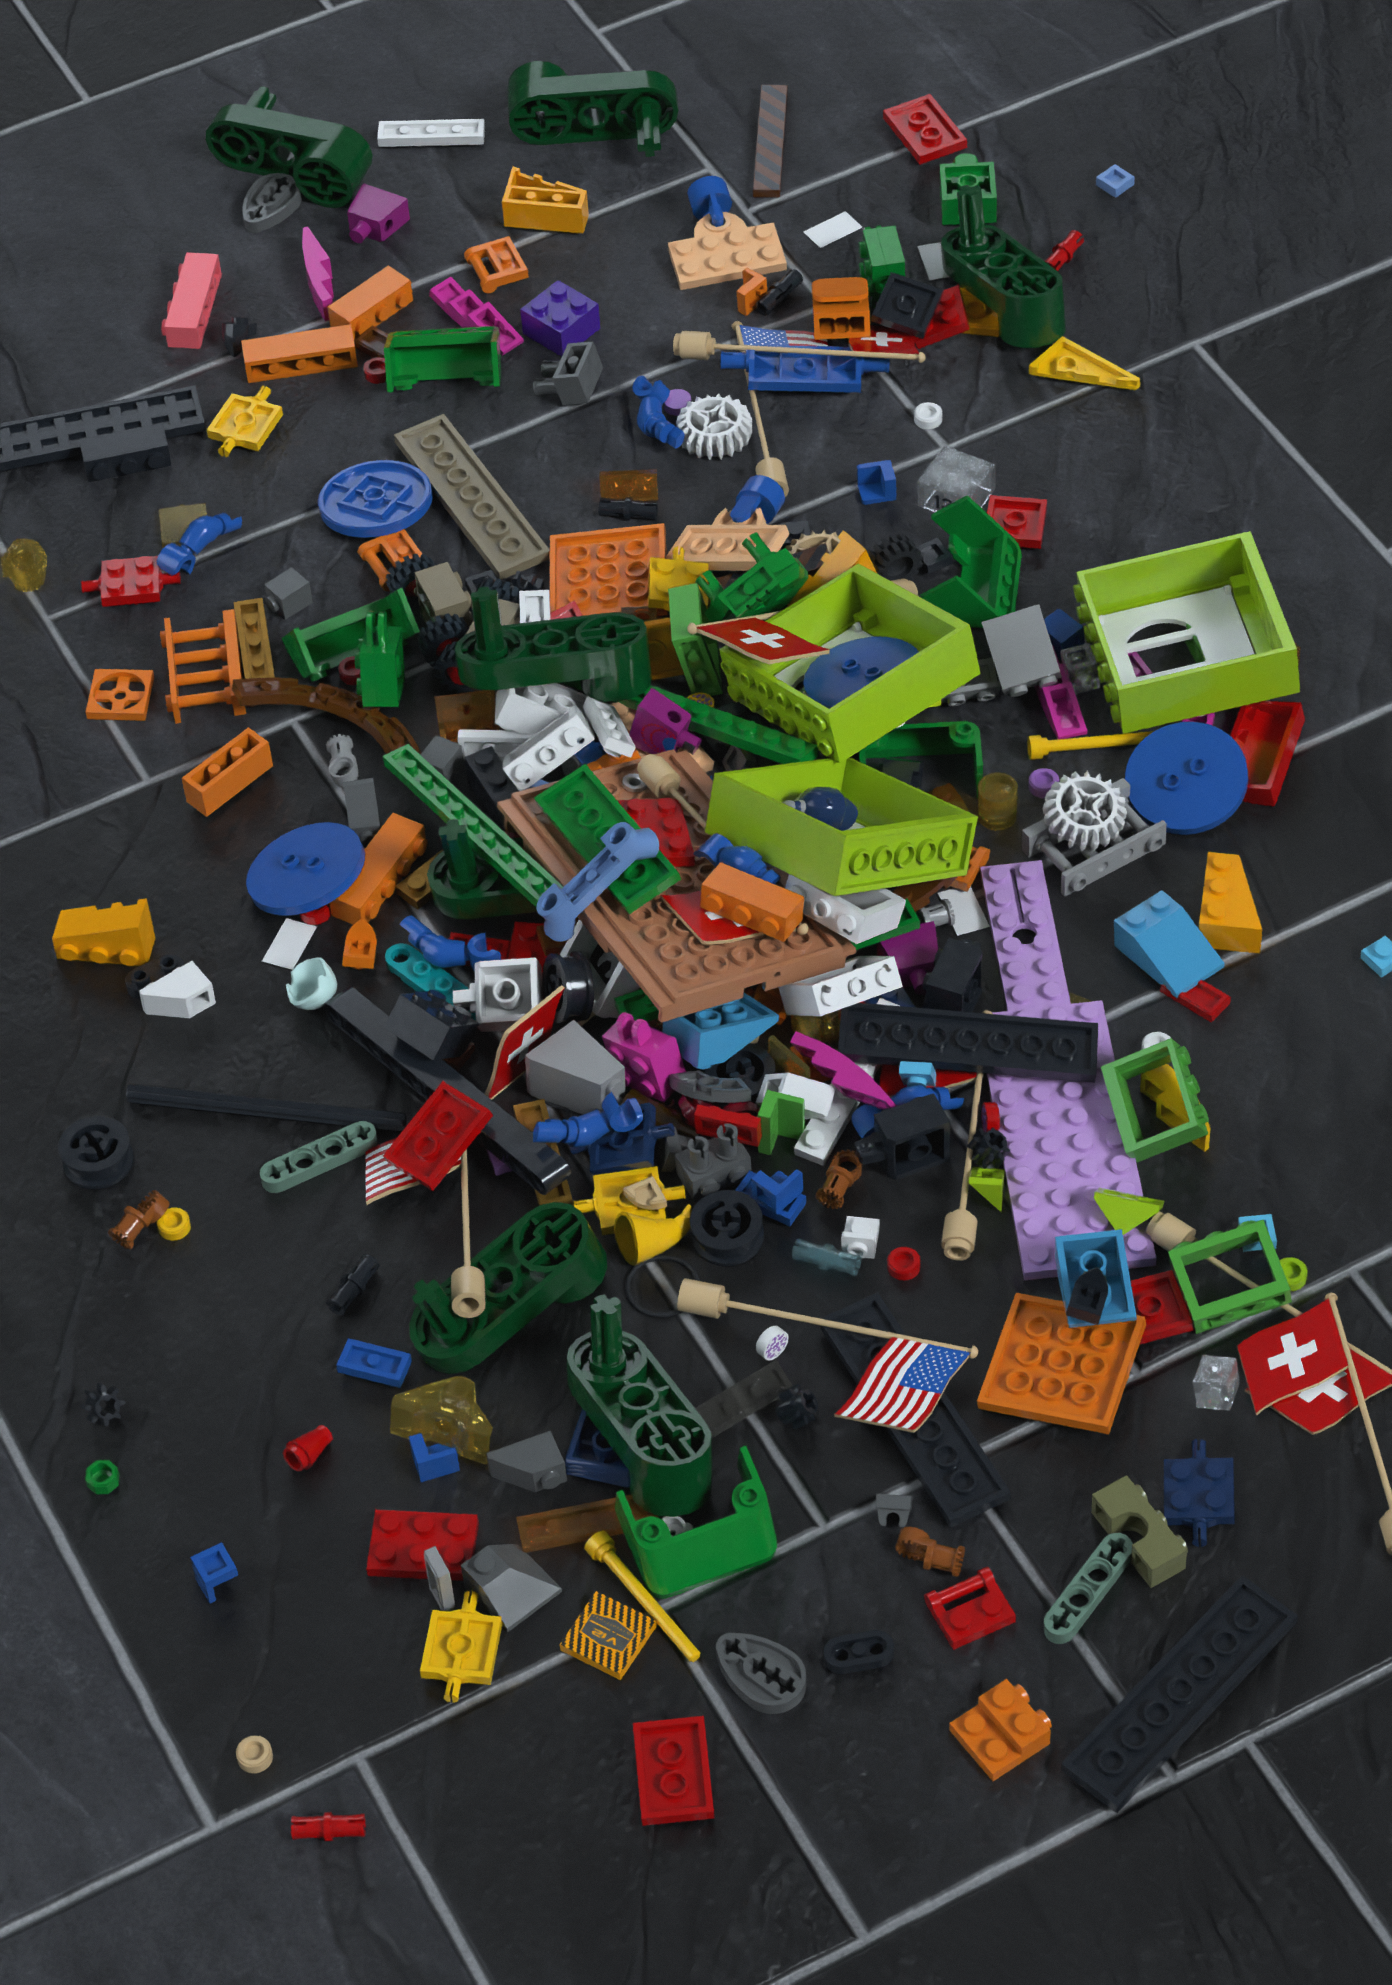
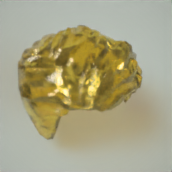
M16 539L7 548V551L4 552L3 557H1L3 576L9 577L15 588L19 591L31 592L39 589L44 584L48 558L45 550L35 540Z

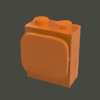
M825 278L812 282L815 340L870 337L868 282L865 278Z

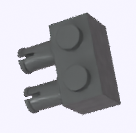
M594 341L568 343L561 360L542 361L541 373L544 378H535L533 390L536 396L558 394L562 405H581L589 402L603 370V365Z
M724 1124L725 1133H723V1127L719 1126L717 1129L718 1138L714 1137L707 1140L702 1136H696L695 1146L694 1140L691 1138L688 1141V1149L675 1154L676 1174L693 1201L730 1185L741 1183L748 1171H751V1157L743 1144L738 1143V1130L736 1126Z

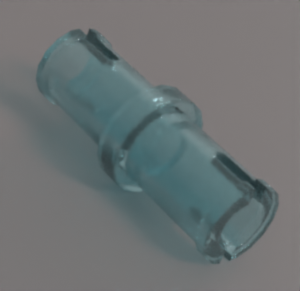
M798 1238L795 1244L799 1245V1247H793V1259L819 1265V1268L825 1271L831 1268L856 1276L858 1270L855 1267L860 1269L861 1266L860 1255L837 1250L831 1244L822 1246Z

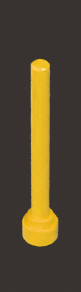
M1154 731L1048 740L1047 737L1042 738L1041 735H1032L1027 737L1028 756L1030 760L1043 759V756H1047L1049 752L1138 745Z
M599 1531L591 1536L584 1546L585 1551L593 1560H599L600 1563L605 1562L648 1614L656 1620V1623L690 1662H695L700 1657V1651L616 1555L614 1540L606 1531Z

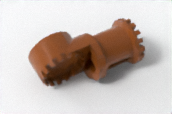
M841 1150V1152H837V1155H834L826 1171L827 1179L823 1187L818 1189L815 1195L820 1203L823 1202V1206L827 1204V1208H830V1206L832 1209L842 1208L844 1204L843 1196L847 1188L851 1187L860 1178L862 1164L854 1150ZM849 1161L854 1163L856 1168L849 1172L839 1165Z
M152 1190V1193L149 1192L150 1196L146 1195V1200L142 1199V1203L138 1204L139 1207L137 1209L126 1206L123 1210L124 1216L115 1228H110L108 1231L109 1237L113 1241H116L117 1244L121 1242L120 1246H124L126 1249H132L134 1246L133 1241L143 1227L147 1228L164 1215L170 1202L158 1191Z
M915 1527L902 1528L895 1546L899 1555L903 1553L902 1557L905 1558L907 1555L909 1560L912 1558L913 1560L924 1561L923 1568L925 1570L936 1568L952 1572V1576L955 1577L960 1575L963 1565L960 1561L963 1562L964 1559L962 1558L965 1556L964 1546L953 1548L937 1544V1541L930 1539L926 1532Z

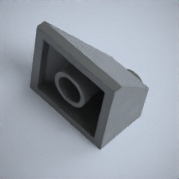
M519 1544L488 1545L461 1565L463 1583L466 1590L470 1591V1594H472V1591L478 1593L477 1601L491 1616L502 1617V1627L507 1632L562 1592L561 1587Z

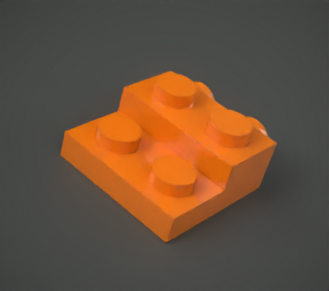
M1005 1679L979 1696L978 1705L949 1723L951 1733L992 1781H995L1050 1744V1728L1052 1724L1049 1717L1041 1709L1035 1712L1028 1704L1030 1698L1026 1690L1020 1684L1013 1686L1008 1679Z

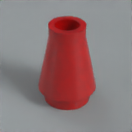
M319 1425L315 1429L289 1441L286 1449L283 1451L285 1461L295 1471L300 1472L303 1469H310L325 1447L333 1440L332 1433L324 1425Z

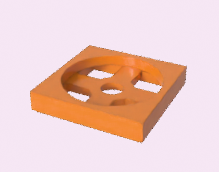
M95 669L85 712L87 719L145 721L154 682L153 670ZM105 681L117 682L116 688L111 691L100 690L101 684ZM130 682H141L145 687V691H131L129 689ZM118 693L126 694L125 698L120 700L116 699L115 695ZM97 702H110L112 708L111 710L103 708ZM130 703H137L130 708L124 709Z

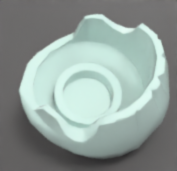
M319 957L307 959L295 966L291 971V985L286 984L287 996L290 1002L297 1008L304 1010H315L324 1006L326 1002L332 999L337 990L335 974L324 959Z

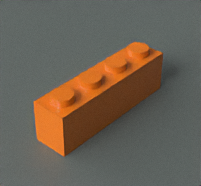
M351 324L241 340L248 383L358 367Z
M392 813L364 849L365 862L358 878L342 895L330 902L331 915L350 924H354L361 918H364L367 922L370 919H374L385 899L390 898L394 893L395 886L401 878L408 875L417 857L424 854L428 844L424 825Z

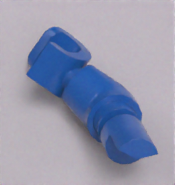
M638 376L632 387L635 395L641 400L637 414L638 427L648 437H655L663 443H668L672 447L678 448L684 442L685 434L681 429L668 422L662 414V405L669 397L670 390L661 380L655 381L652 386L644 376Z
M220 513L212 517L205 515L193 520L179 541L181 546L175 543L166 545L158 555L157 565L170 575H175L180 569L191 574L196 561L193 554L198 555L210 542L216 540L218 536L240 529L242 517L231 520L230 516L226 513Z
M718 833L713 834L693 853L698 858L705 857L715 868L721 862L775 885L780 879V875L774 870L770 869L768 871L766 869L767 864L762 861V856L748 846H733L726 837Z
M412 915L407 916L400 923L410 933L408 941L420 949L424 959L434 966L440 968L464 966L467 961H470L471 968L475 972L474 963L501 960V953L494 949L487 951L486 933L477 934L466 945L465 941L447 939L442 935L437 936Z
M912 1085L902 1088L891 1097V1100L899 1106L910 1102L914 1098L934 1093L943 1110L960 1109L964 1102V1098H950V1093L946 1087L925 1088L923 1085ZM864 1104L854 1111L851 1117L852 1123L861 1138H865L874 1132V1114L881 1112L883 1109Z
M611 1092L602 1102V1112L596 1109L581 1116H572L568 1120L547 1119L545 1122H537L533 1130V1142L559 1143L561 1141V1143H567L570 1147H585L593 1144L610 1131L609 1126L617 1132H627L636 1128L643 1120L642 1109L636 1098L627 1099L625 1103L619 1106L614 1094Z

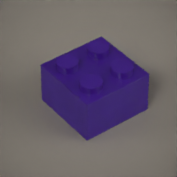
M559 280L520 309L523 334L561 357L568 343L584 342L600 329L599 304Z

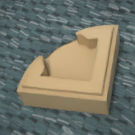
M653 1176L623 1188L625 1197L632 1204L640 1208L656 1210L667 1207V1200Z

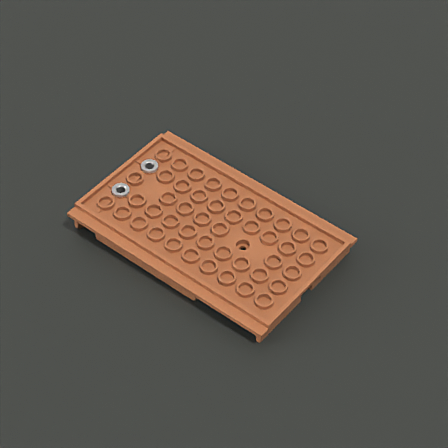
M672 749L655 754L656 756L663 757L679 774L681 781L677 791L707 821L713 785L711 778L687 750L677 753ZM642 758L592 771L617 801L662 799L657 797L639 778L637 766ZM558 781L511 793L510 799L497 802V808L505 817L504 828L508 833L517 832L523 839V849L563 887L587 865L539 808L534 797ZM672 795V796H669V797H665V798L675 799V797H674L673 795ZM681 805L695 852L711 836L705 833V829ZM695 856L694 866L675 867L681 880L631 914L626 912L606 888L594 902L577 916L606 953L613 952L659 1010L658 1019L661 1023L743 998L744 988L762 983L763 990L768 991L789 983L844 968L846 956L856 954V948L847 938L803 914L801 923L808 925V932L804 935L798 934L797 931L792 932L785 942L767 935H761L731 943L702 944L662 901L661 895L687 894L700 891L702 883L715 868L705 857L698 858ZM767 867L768 871L772 869L780 875L776 885L785 888L789 874L778 868Z

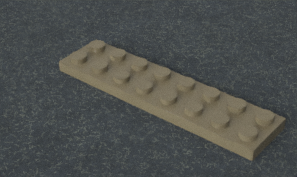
M445 414L394 434L396 445L413 466L419 468L427 475L434 495L499 579L503 580L515 575L517 571H524L550 559V549Z

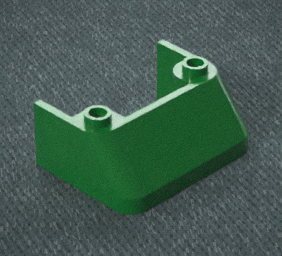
M481 326L408 330L388 334L384 346L387 392H393L395 386L396 390H410L413 388L412 385L420 380L473 378V380L479 381L481 386H500L501 355L499 327Z
M968 495L931 514V519L950 535L948 550L953 555V559L962 565L961 578L955 576L922 593L920 597L970 624V628L983 629L982 622L1015 612L1022 558L1018 542Z
M403 588L395 590L383 599L302 630L299 627L295 628L282 637L285 649L304 679L310 677L311 682L328 676L326 671L339 666L343 659L355 656V651H359V638H363L365 634L367 612L375 613L377 627L379 612H386L387 627H402L403 647L409 645L407 639L420 631Z
M972 722L904 724L858 752V761L866 764L867 758L973 753L977 799L983 798V760L980 730Z
M747 1446L740 1447L737 1468L743 1482L737 1485L732 1493V1505L736 1514L678 1535L671 1536L667 1524L658 1517L650 1516L635 1521L623 1490L616 1492V1515L645 1587L653 1597L667 1599L766 1563L774 1557L777 1549V1537L765 1489Z

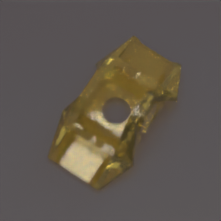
M454 1376L394 1395L391 1405V1434L409 1439V1436L422 1433L425 1442L433 1441L456 1448L460 1457L488 1464L486 1453L489 1452L490 1435L493 1427L476 1403L475 1382L471 1381V1379ZM436 1419H444L442 1421L435 1422Z

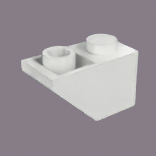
M193 961L174 969L171 973L139 990L143 1011L148 1015L191 1018L216 1003L212 983Z
M789 1072L765 1074L756 1104L761 1106L766 1091L771 1090L803 1098L805 1100V1119L825 1118L831 1108L836 1088L832 1085Z

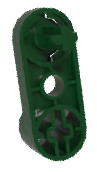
M533 61L515 69L508 79L509 125L512 132L520 140L529 144L551 145L637 138L638 152H645V157L655 156L654 151L661 150V134L671 129L678 116V97L675 85L666 75L657 71L640 70L568 76L560 66L545 61Z
M260 86L258 91L255 90L246 105L228 104L221 107L206 130L205 139L209 150L216 159L227 167L263 176L273 173L288 174L294 178L296 186L301 193L315 204L326 208H339L346 205L372 164L373 154L371 148L361 134L342 124L273 111L271 109L276 103L277 98L275 94L269 93V88Z
M964 185L960 187V191L957 192L960 227L947 232L941 239L943 270L949 277L998 314L999 333L1004 342L1016 347L1033 348L1049 345L1057 341L1066 331L1062 276L1057 270L1003 230L995 226L984 225L982 189L980 186L970 187L969 185Z
M480 587L478 592L471 593L475 630L464 635L455 647L458 676L461 682L468 687L478 690H502L580 680V686L584 694L605 702L632 699L644 693L650 687L652 674L647 627L643 620L635 615L602 613L502 625L497 590H489V587Z
M452 819L447 821L446 827H439L438 832L444 851L439 853L430 863L427 877L435 906L444 915L454 919H477L537 912L536 907L471 847L466 825H459L458 820ZM521 837L511 838L523 849V839Z
M561 1202L542 1204L526 1213L471 1259V1266L480 1269L485 1277V1309L480 1315L473 1318H464L454 1313L451 1300V1276L441 1285L434 1279L428 1284L422 1279L414 1285L417 1293L412 1296V1299L417 1307L409 1323L410 1338L426 1364L436 1371L449 1374L468 1371L480 1364L553 1302H575L593 1293L604 1279L607 1270V1254L580 1210L571 1204ZM512 1282L507 1290L496 1293L501 1285Z
M605 1294L599 1295L594 1298V1304L590 1305L591 1332L577 1338L568 1349L567 1380L571 1394L630 1471V1492L634 1502L643 1510L658 1516L676 1517L690 1514L703 1507L711 1497L712 1434L710 1429L646 1345L635 1335L622 1331L620 1300L617 1297L608 1299Z

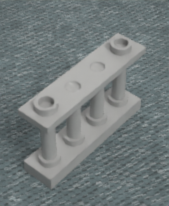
M1124 778L1112 783L1111 788H1120L1119 797L1125 798L1124 808L1127 811L1125 820L1138 833L1125 840L1118 834L1115 841H1109L1112 847L1101 853H1098L1096 850L1093 851L1089 845H1086V848L1081 851L1079 845L1074 844L1087 858V860L1073 867L1054 846L1058 843V833L1050 834V825L1045 824L1044 819L1022 830V851L1029 858L1039 852H1044L1062 872L1061 894L1064 897L1075 891L1082 890L1086 885L1151 851L1160 849L1162 845L1166 844V822L1162 820L1149 827L1130 807L1128 796H1130L1131 785ZM1069 806L1063 809L1064 813L1069 811ZM1105 809L1100 812V819L1103 822L1108 817Z

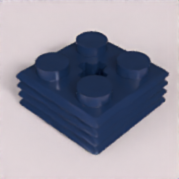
M582 1409L564 1460L566 1474L630 1487V1471L589 1418L585 1410Z

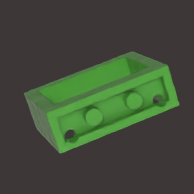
M693 583L668 589L672 643L691 694L698 692L706 693L710 696L723 694L719 642L697 632L692 635L687 630L690 623L695 625L711 623L704 614L707 608L698 584Z
M1172 1038L1101 1066L1125 1152L1131 1158H1135L1136 1162L1143 1161L1208 1135L1205 1123L1209 1122L1205 1107L1203 1104H1199L1197 1098L1200 1088L1195 1076L1190 1074L1188 1065L1191 1064L1189 1052L1185 1046H1180ZM1172 1062L1190 1122L1144 1140L1126 1080Z
M1253 1220L1245 1221L1239 1224L1236 1229L1227 1232H1212L1205 1239L1193 1243L1182 1242L1168 1251L1170 1266L1193 1321L1196 1334L1292 1302L1291 1289L1264 1220L1257 1222ZM1259 1241L1274 1282L1199 1306L1184 1266Z

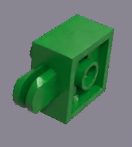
M964 153L956 156L953 163L940 164L942 225L959 224L957 192L964 185H969L970 187L977 185L981 187L984 224L997 223L994 162H978L975 155Z
M876 225L872 229L870 226L864 227L863 241L858 242L860 258H863V262L859 263L860 277L865 278L868 282V297L871 299L873 308H875V302H878L891 272L905 277V259L896 226L881 227V225Z
M367 612L365 634L363 638H359V651H355V669H360L361 677L357 678V695L362 696L363 707H398L405 683L402 627H387L386 612H379L377 627L375 613Z

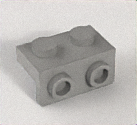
M993 658L978 660L981 674L942 698L941 704L948 703V706H958L964 704L966 700L977 698L978 701H988L994 699L995 695H999L1001 684L1000 681H997Z

